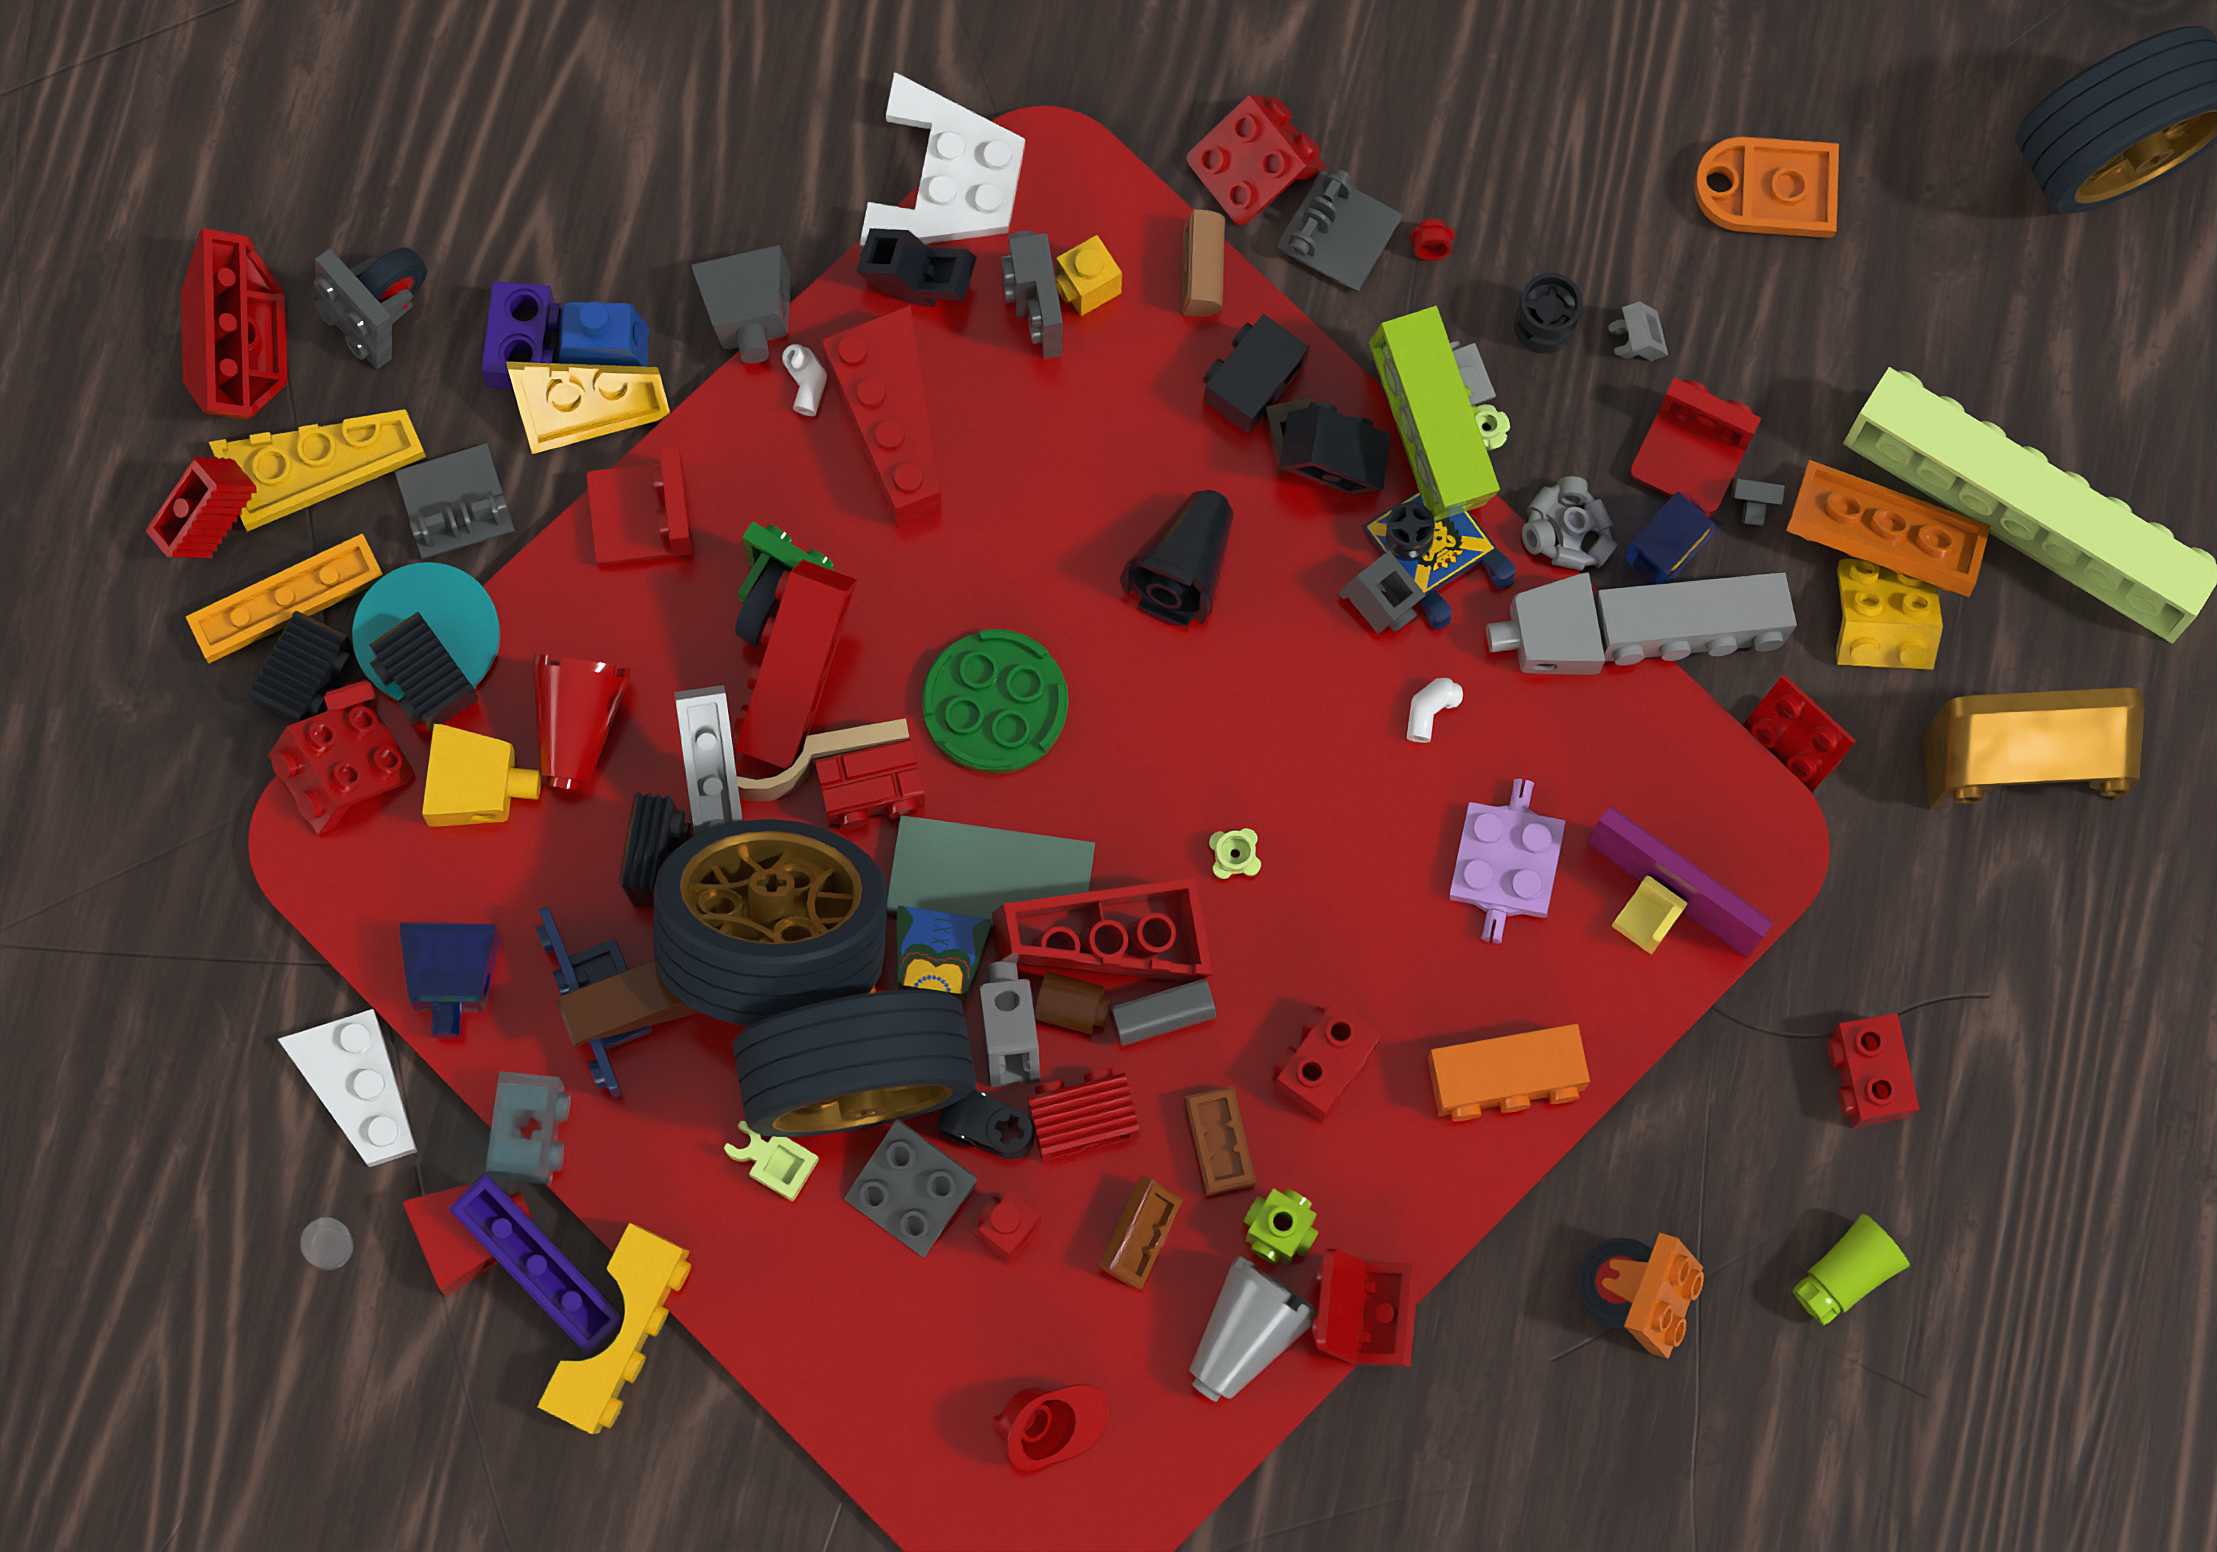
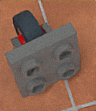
M402 247L395 249L380 258L374 255L352 269H349L329 248L315 258L314 286L316 288V302L314 305L320 317L329 326L336 324L346 335L345 341L353 354L361 360L367 358L378 370L392 360V324L413 307L410 300L424 283L428 270L423 260L410 248Z

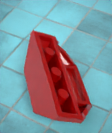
M205 228L199 231L181 290L183 384L203 413L250 419L288 383L285 293L268 266L253 250L255 246L247 235Z

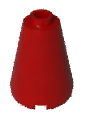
M534 654L532 669L540 775L550 777V787L578 791L579 781L590 782L628 686L631 669L626 667L617 669L615 675L616 665L569 657H560V660L550 659L549 665H546L548 655Z

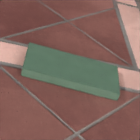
M901 815L887 899V914L897 915L899 905L992 920L991 913L1005 903L1089 892L1095 842Z

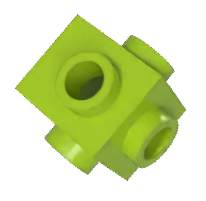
M1273 1188L1267 1200L1258 1196L1243 1221L1251 1226L1245 1239L1246 1242L1252 1245L1250 1250L1263 1260L1277 1265L1278 1261L1289 1266L1296 1253L1305 1257L1319 1231L1312 1228L1317 1216L1316 1213L1309 1210L1312 1203L1290 1189H1285L1282 1194ZM1280 1215L1292 1222V1227L1287 1231H1279L1275 1228L1273 1219Z

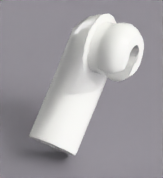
M792 344L784 350L782 361L800 386L793 409L806 416H815L827 381V372L809 348L799 344Z
M1436 678L1413 696L1407 730L1408 740L1419 743L1430 742L1434 714L1444 707L1448 709L1457 707L1463 699V690L1458 683H1453L1450 678Z

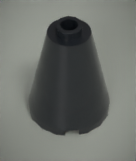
M1213 490L1193 492L1127 562L1119 578L1122 589L1127 596L1132 589L1141 598L1138 607L1144 612L1163 622L1177 626L1188 627L1191 619H1199L1198 625L1205 622L1212 610L1234 517V512L1226 497Z

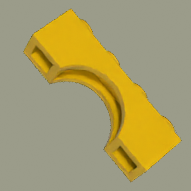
M628 1224L606 1268L617 1281L624 1298L625 1316L620 1333L604 1352L591 1359L560 1361L538 1405L539 1408L590 1434L600 1433L603 1426L608 1429L612 1427L623 1405V1401L617 1399L625 1381L633 1383L645 1362L646 1355L640 1353L648 1335L656 1337L667 1318L669 1310L663 1307L664 1302L671 1289L680 1290L689 1274L691 1264L685 1261L690 1252L689 1250L637 1224Z

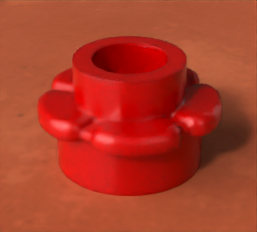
M1439 219L1423 220L1409 234V240L1412 241L1411 244L1415 255L1425 261H1438L1449 256L1452 251L1451 241L1456 238L1454 229L1450 226L1445 227V223Z

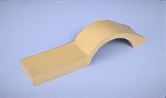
M906 718L806 736L801 755L792 767L778 776L760 780L737 776L739 798L746 801H773L793 793L809 778L813 767H816L815 760L909 739Z

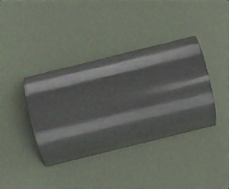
M1204 979L1113 1006L1109 1012L1121 1047L1217 1017L1208 981H1204Z

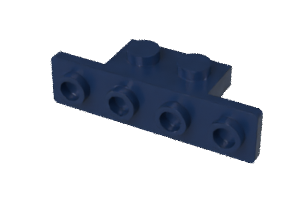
M546 906L539 909L544 923L535 926L545 953L555 951L561 968L553 971V975L562 996L628 971L615 938L569 956L549 907ZM650 1026L590 1042L596 1059L588 1062L598 1090L608 1087L613 1099L623 1096L606 1050L651 1033Z

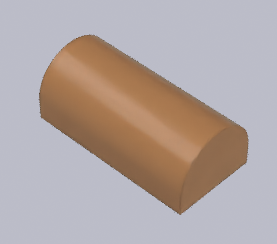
M1194 209L1184 226L1181 312L1185 316H1212L1220 313L1223 309L1225 217L1217 212Z

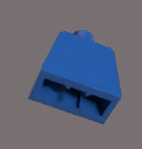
M567 302L563 304L559 321L557 364L648 367L649 327L633 305L599 302Z

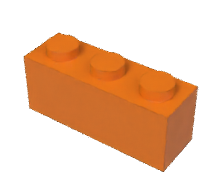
M1578 1024L1431 1049L1427 1058L1438 1116L1451 1115L1452 1121H1464L1480 1117L1482 1115L1481 1109L1500 1106L1502 1113L1524 1110L1531 1107L1530 1100L1549 1097L1550 1104L1570 1102L1580 1098L1579 1092L1584 1091L1590 1083Z

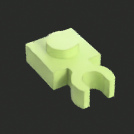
M740 1121L738 1125L739 1130L748 1134L751 1137V1142L745 1149H737L727 1143L724 1147L725 1152L735 1161L747 1162L751 1160L755 1162L749 1173L750 1177L793 1202L818 1163L819 1157L787 1137L772 1136L767 1143L761 1139L760 1134L753 1132L747 1127L746 1121Z

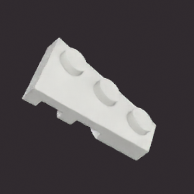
M374 1009L278 1039L369 1167L417 1152L378 1017Z

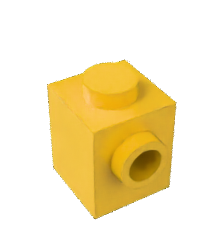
M1098 235L1056 258L1055 281L1057 291L1066 303L1072 302L1080 316L1121 294L1122 272Z

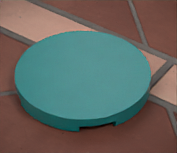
M432 562L406 565L391 571L379 579L360 602L352 629V640L356 658L372 685L393 699L399 700L403 697V694L394 682L385 687L370 666L369 662L376 657L369 644L416 612H419L472 684L473 688L476 689V685L484 678L492 666L495 657L498 656L501 640V629L497 611L490 596L481 584L458 568Z

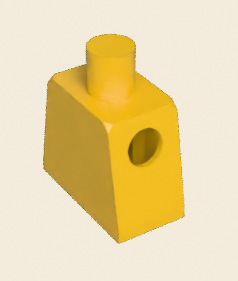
M434 724L422 815L428 826L433 827L507 821L511 797L538 800L541 788L540 770L515 768L516 753L512 744L506 741L442 724Z

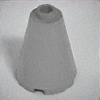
M1239 1255L1231 1265L1189 1369L1196 1376L1192 1385L1215 1402H1217L1221 1395L1232 1399L1312 1326L1314 1315L1318 1312L1313 1309V1305L1271 1274L1268 1276L1262 1273L1261 1275L1255 1270L1257 1268L1256 1264Z

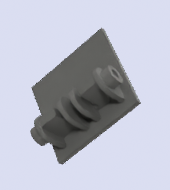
M1335 169L1333 174H1327L1321 170L1275 248L1358 293L1404 215L1351 187L1349 182L1352 178L1344 170Z
M487 443L395 471L410 519V526L422 560L515 532Z
M897 1119L844 1200L925 1258L961 1203L965 1202L977 1186L975 1182L978 1177Z

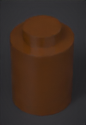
M1046 971L1034 1017L1035 1020L1092 1034L1095 1025L1105 1026L1111 998L1103 996L1104 986Z

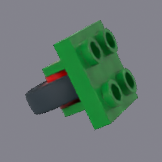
M752 521L742 536L747 564L752 569L737 593L740 596L739 601L744 603L735 625V634L751 645L759 647L762 645L761 637L771 615L776 617L781 600L775 599V591L784 571L790 572L802 559L833 571L836 570L832 568L834 563L822 553L814 549H809L806 553L792 545V538L778 527L768 524L766 528H763Z

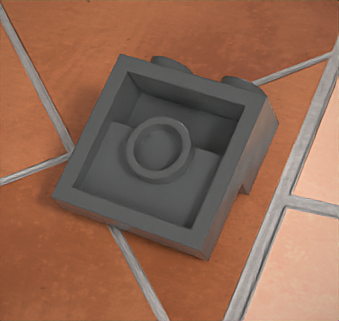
M1033 231L1013 233L1007 238L1009 254L1008 256L1001 257L1003 271L1001 279L1005 302L1014 301L1017 317L1028 316L1032 344L1041 343L1043 359L1062 356L1063 321L1047 233L1036 234Z

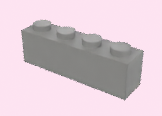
M1785 572L1599 590L1594 598L1605 662L1615 661L1617 665H1631L1642 661L1644 658L1662 656V659L1666 661L1683 659L1691 653L1708 652L1711 656H1723L1733 653L1738 648L1755 647V650L1760 652L1771 651L1783 646L1797 626Z

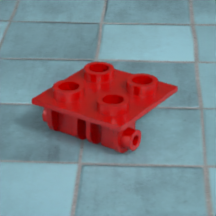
M1784 674L1742 725L1794 773L1811 792L1815 791L1826 776L1830 775L1839 766L1843 756L1856 742L1850 734Z

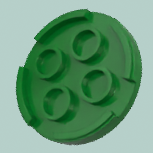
M986 629L960 639L947 649L945 648L936 657L924 681L922 710L926 728L932 740L949 759L975 772L1005 774L1034 764L1052 749L1065 726L1068 712V690L1059 666L1050 656L1049 651L1040 643L1018 632L1004 629Z

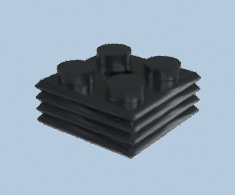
M638 791L633 797L618 882L634 908L641 904L644 909L650 905L654 910V887L658 870L670 853L691 837V824L685 823V811L678 810L669 795L664 799L660 794L653 798L650 792L643 796Z

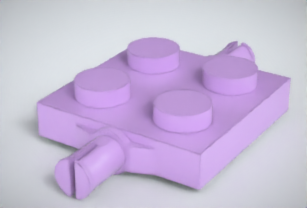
M1522 779L1513 780L1514 784L1509 806L1493 807L1469 802L1450 890V900L1474 904L1487 912L1481 939L1486 942H1490L1493 924H1496L1493 943H1502L1506 916L1524 914L1547 918L1566 821L1540 816L1528 810L1534 783L1529 780L1525 781L1522 798H1520Z

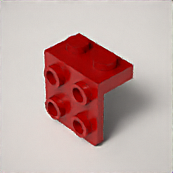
M1248 95L1187 155L1189 166L1237 225L1249 224L1296 179L1315 180L1321 170L1324 171L1327 168L1318 157L1321 154L1318 145L1307 134L1297 131L1290 122L1293 118L1292 113L1276 97Z
M1674 377L1657 416L1631 466L1630 476L1634 481L1706 515L1714 514L1728 489L1761 418L1754 415L1750 407L1739 401L1728 400L1726 402L1711 395L1710 391L1699 382L1688 379L1681 381Z
M368 700L339 710L332 709L287 726L268 755L272 761L274 772L281 780H284L297 801L300 814L310 822L317 835L333 830L350 805L407 784L414 774L411 765Z
M1328 1248L1324 1254V1261L1320 1263L1317 1272V1283L1321 1294L1319 1311L1314 1315L1312 1322V1333L1317 1348L1354 1365L1411 1367L1420 1267L1411 1263L1365 1262L1340 1249Z

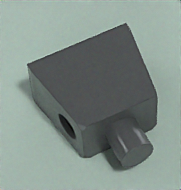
M780 245L692 264L695 279L722 347L725 349L739 347L740 358L745 363L753 364L766 360L769 357L767 341L784 337L789 332L791 273Z

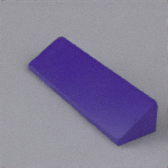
M486 1172L481 1174L448 1208L587 1355L624 1321V1316Z

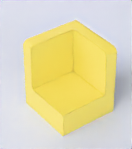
M1647 875L1613 922L1612 927L1652 955L1688 903Z

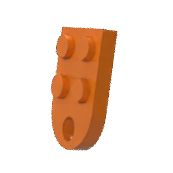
M1734 137L1721 141L1707 151L1696 172L1694 192L1697 203L1702 212L1712 222L1727 230L1834 238L1837 229L1839 143ZM1714 173L1723 174L1730 180L1731 189L1726 192L1713 191L1708 186L1706 178Z

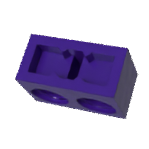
M493 281L481 370L487 387L513 389L506 362H509L515 354L528 353L532 355L530 363H556V350L549 347L551 331L559 332L562 308L561 303H555L550 286ZM524 308H533L538 311L537 315L529 321L523 322L515 319L516 314Z

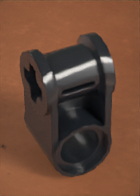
M973 1089L965 1098L944 1107L935 1128L938 1133L968 1146L981 1148L1011 1160L1022 1158L1028 1154L1035 1140L1034 1130L1026 1113L997 1101L976 1089ZM1013 1123H1017L1023 1137L1021 1139L1012 1138L1009 1144H1005L1000 1132L1001 1128L1010 1129Z

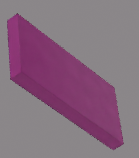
M1608 807L1598 821L1587 844L1640 882L1648 875L1688 903L1683 910L1685 914L1748 958L1773 925L1771 919L1615 808Z

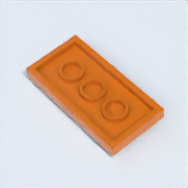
M1809 460L1786 531L1799 535L1805 540L1818 542L1843 551L1852 557L1862 558L1887 567L1896 573L1909 575L1931 583L1945 591L1970 597L1977 581L1991 525Z

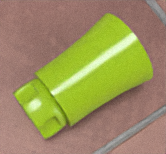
M1862 1213L1847 1233L1821 1260L1807 1271L1808 1276L1801 1280L1792 1291L1805 1310L1818 1323L1824 1326L1832 1321L1840 1312L1845 1313L1861 1298L1884 1281L1908 1268L1910 1264L1890 1236L1873 1219Z

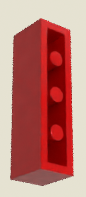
M803 559L790 572L784 571L775 591V599L781 600L776 617L772 615L769 617L761 637V643L767 645L763 661L757 660L747 683V688L753 689V694L749 706L742 705L734 724L733 731L740 734L736 751L784 769L792 767L801 755L806 736H809L857 579Z

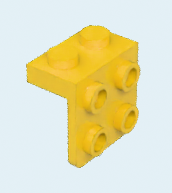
M1862 558L1840 560L1837 575L1843 617L1836 647L1837 665L1933 670L1943 629L1937 586L1909 575L1896 573L1892 569Z

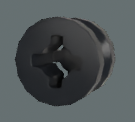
M1406 502L1399 504L1390 512L1387 518L1385 542L1388 550L1395 557L1403 561H1415L1429 553L1433 546L1435 520L1427 507L1415 502ZM1402 533L1408 535V538L1404 537Z

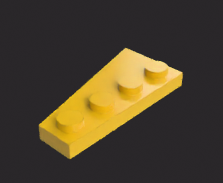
M406 409L344 419L343 423L322 427L314 424L298 427V431L274 435L266 432L249 435L250 439L227 442L226 439L209 442L214 456L219 459L222 457L228 459L230 457L235 460L256 485L257 493H252V500L247 502V508H242V515H240L247 532L426 457Z

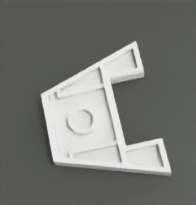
M894 72L886 112V122L931 129L915 210L868 202L859 245L860 253L863 251L870 228L909 230L924 244L1008 233L1024 155L1025 139Z

